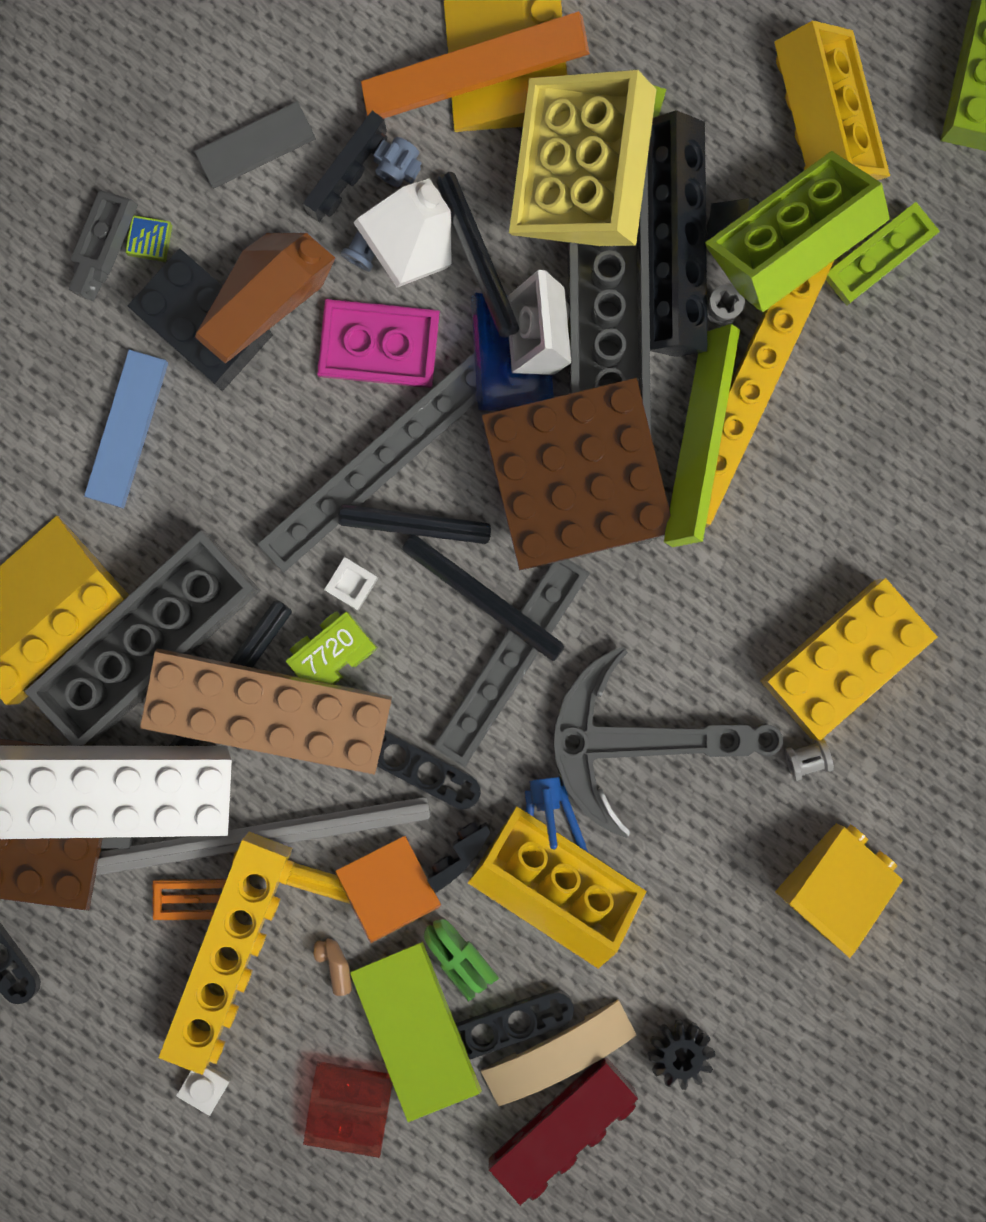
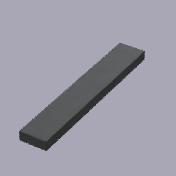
M569 559L551 563L520 612L551 634L590 573ZM508 629L432 747L465 768L539 651Z

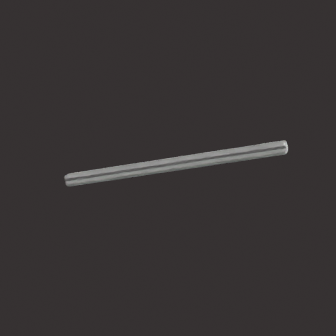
M422 797L228 830V836H189L130 846V849L118 848L100 851L96 876L234 853L239 849L242 839L249 831L278 843L288 844L425 821L430 818L429 802L427 798Z

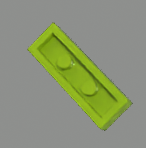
M915 202L830 269L826 281L845 305L848 306L935 237L940 230L919 204Z

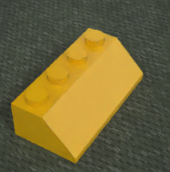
M812 20L774 41L777 52L776 64L783 75L787 91L785 99L789 109L792 111L796 127L795 139L802 150L805 162L804 170L833 151L876 180L890 177L853 30Z
M516 806L483 855L468 884L599 969L618 952L647 891L557 832L558 846L556 849H551L547 826Z

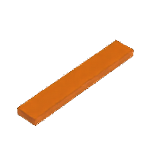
M578 11L363 80L361 85L367 116L373 110L382 118H387L589 55L583 16Z

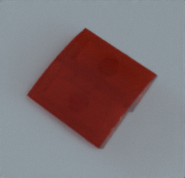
M317 1061L303 1145L380 1158L393 1086L389 1073Z

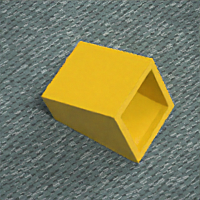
M835 823L779 886L775 893L834 946L851 958L903 879L894 872L898 865L880 850L874 854L865 846L869 839L856 827L850 824L845 828Z

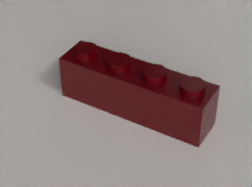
M605 1056L586 1069L489 1157L488 1170L520 1206L528 1198L532 1201L537 1199L548 1187L547 1181L557 1172L560 1174L567 1172L577 1161L578 1157L576 1155L587 1145L590 1148L597 1145L606 1135V1128L616 1119L622 1121L633 1112L636 1107L635 1102L638 1100L635 1088Z

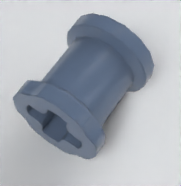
M358 230L349 247L343 248L340 254L350 263L370 272L373 267L371 261L375 254Z

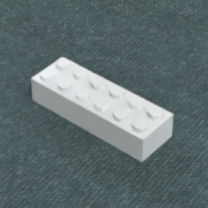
M0 746V839L228 836L232 761L227 746Z

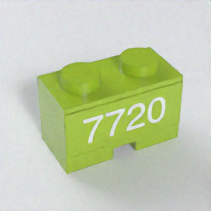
M336 611L319 625L323 630L312 640L305 636L289 649L293 656L286 660V662L300 678L336 684L343 678L339 670L347 664L352 668L358 666L379 647L350 612L346 611L340 615Z

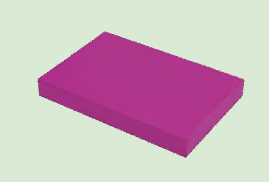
M325 299L318 377L432 388L440 310Z

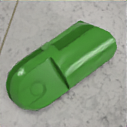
M439 919L433 922V926H427L424 932V939L428 947L441 962V969L468 1002L475 997V993H481L485 990L487 983L493 984L499 979L498 975L470 941L466 942L447 920Z

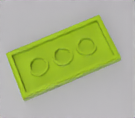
M423 942L350 972L407 1122L482 1092Z

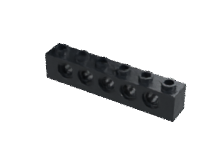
M675 110L653 118L648 150L650 351L680 357L708 352L707 256L705 243L706 161L705 122Z

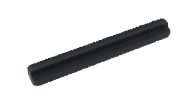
M346 504L341 505L339 508L338 523L341 526L479 544L489 543L491 537V525L484 522Z

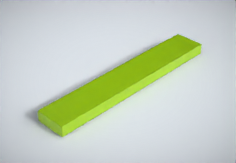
M733 324L707 331L708 352L698 353L669 509L671 516L667 522L664 543L671 547L703 542L740 334V329Z

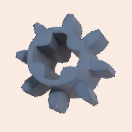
M395 137L391 145L382 140L373 155L375 157L373 161L378 164L375 170L376 174L382 180L395 187H400L403 180L412 184L421 170L420 165L422 163L416 160L419 155L418 149L400 137Z

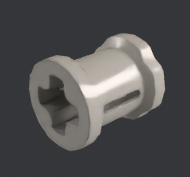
M720 285L713 291L708 300V320L720 327L732 324L744 308V297L738 293L733 285ZM721 299L724 304H732L729 312L725 308L718 309L717 304Z
M824 738L821 741L816 740L815 744L795 750L792 747L784 749L787 765L795 782L801 781L802 776L820 770H825L826 772L834 770L832 756ZM815 757L813 760L802 763L803 760Z

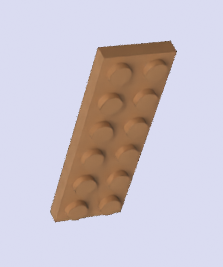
M157 648L154 654L140 728L375 775L392 696Z

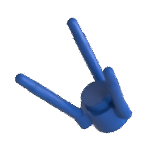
M560 777L529 781L530 790L525 791V812L534 817L535 804L537 811H545L550 848L556 849L558 846L553 810L560 809L559 801H561L577 846L588 852L570 804L568 792L565 786H561Z

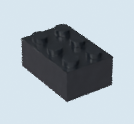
M179 248L128 304V307L223 392L269 341L273 334L270 329L267 330L227 363H224L195 338L196 333L223 286Z

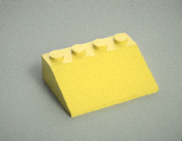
M639 70L529 78L509 228L511 235L595 246H636L656 97V88Z

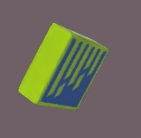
M133 216L126 254L131 257L166 262L173 225L169 221Z

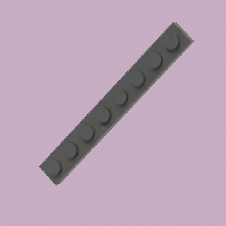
M488 339L263 538L258 545L283 573L287 571L339 525L338 515L341 505L360 506L506 377L512 371L511 362L494 342Z

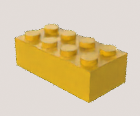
M886 578L877 579L763 677L760 682L810 739L821 741L937 639L938 636Z

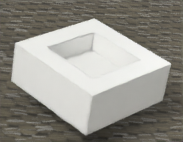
M344 557L324 590L359 611L378 577Z
M208 1065L203 1075L191 1071L176 1096L210 1116L232 1078Z

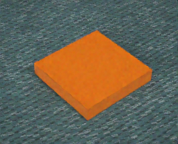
M406 836L335 871L370 943L441 906Z

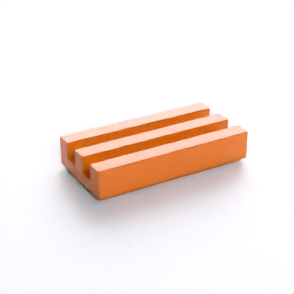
M227 879L154 880L153 920L212 919L215 910H162V904L218 903L221 894L162 895V889L222 888L223 890Z

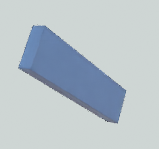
M133 350L128 351L84 497L124 509L168 366L166 360Z

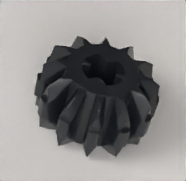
M677 1019L675 1020V1031L670 1032L665 1024L660 1026L664 1039L652 1036L650 1042L657 1049L649 1051L647 1055L649 1061L656 1063L652 1068L656 1077L664 1075L666 1086L671 1087L678 1078L681 1089L686 1090L688 1079L693 1078L697 1085H701L703 1081L699 1074L700 1071L712 1073L713 1068L706 1060L715 1057V1051L707 1046L711 1040L706 1032L698 1034L699 1027L696 1023L692 1022L685 1031L683 1022ZM683 1048L688 1056L682 1062L675 1054V1051Z

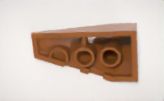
M266 233L242 251L199 327L195 338L224 363H227L320 290L335 261V257L308 233Z

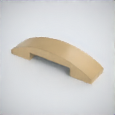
M619 999L585 1016L584 1021L518 1055L513 1053L482 1069L481 1073L498 1106L519 1100L552 1086L594 1064L634 1038L636 1033Z

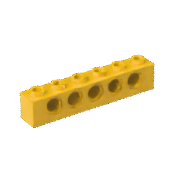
M250 831L242 839L158 1058L201 1075L204 1074L210 1062L217 1064L226 1042L219 1039L224 1027L231 1028L239 1009L238 1005L233 1004L237 991L245 992L253 970L248 969L247 965L251 955L259 956L267 934L261 932L265 919L273 920L281 898L274 895L279 883L287 884L295 862L288 860L293 848ZM251 874L262 876L266 881L267 887L265 889L254 888L249 883L248 876ZM242 910L247 912L252 918V924L243 925L239 923L235 918V911ZM221 948H233L237 952L239 959L234 961L226 959L222 955ZM216 983L220 985L225 995H213L209 991L207 984ZM202 1019L206 1021L211 1030H199L195 1026L194 1020Z

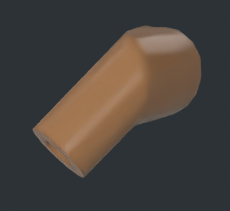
M327 938L326 941L315 942L313 947L314 958L319 963L328 961L333 994L336 996L349 994L352 991L349 964L338 942Z

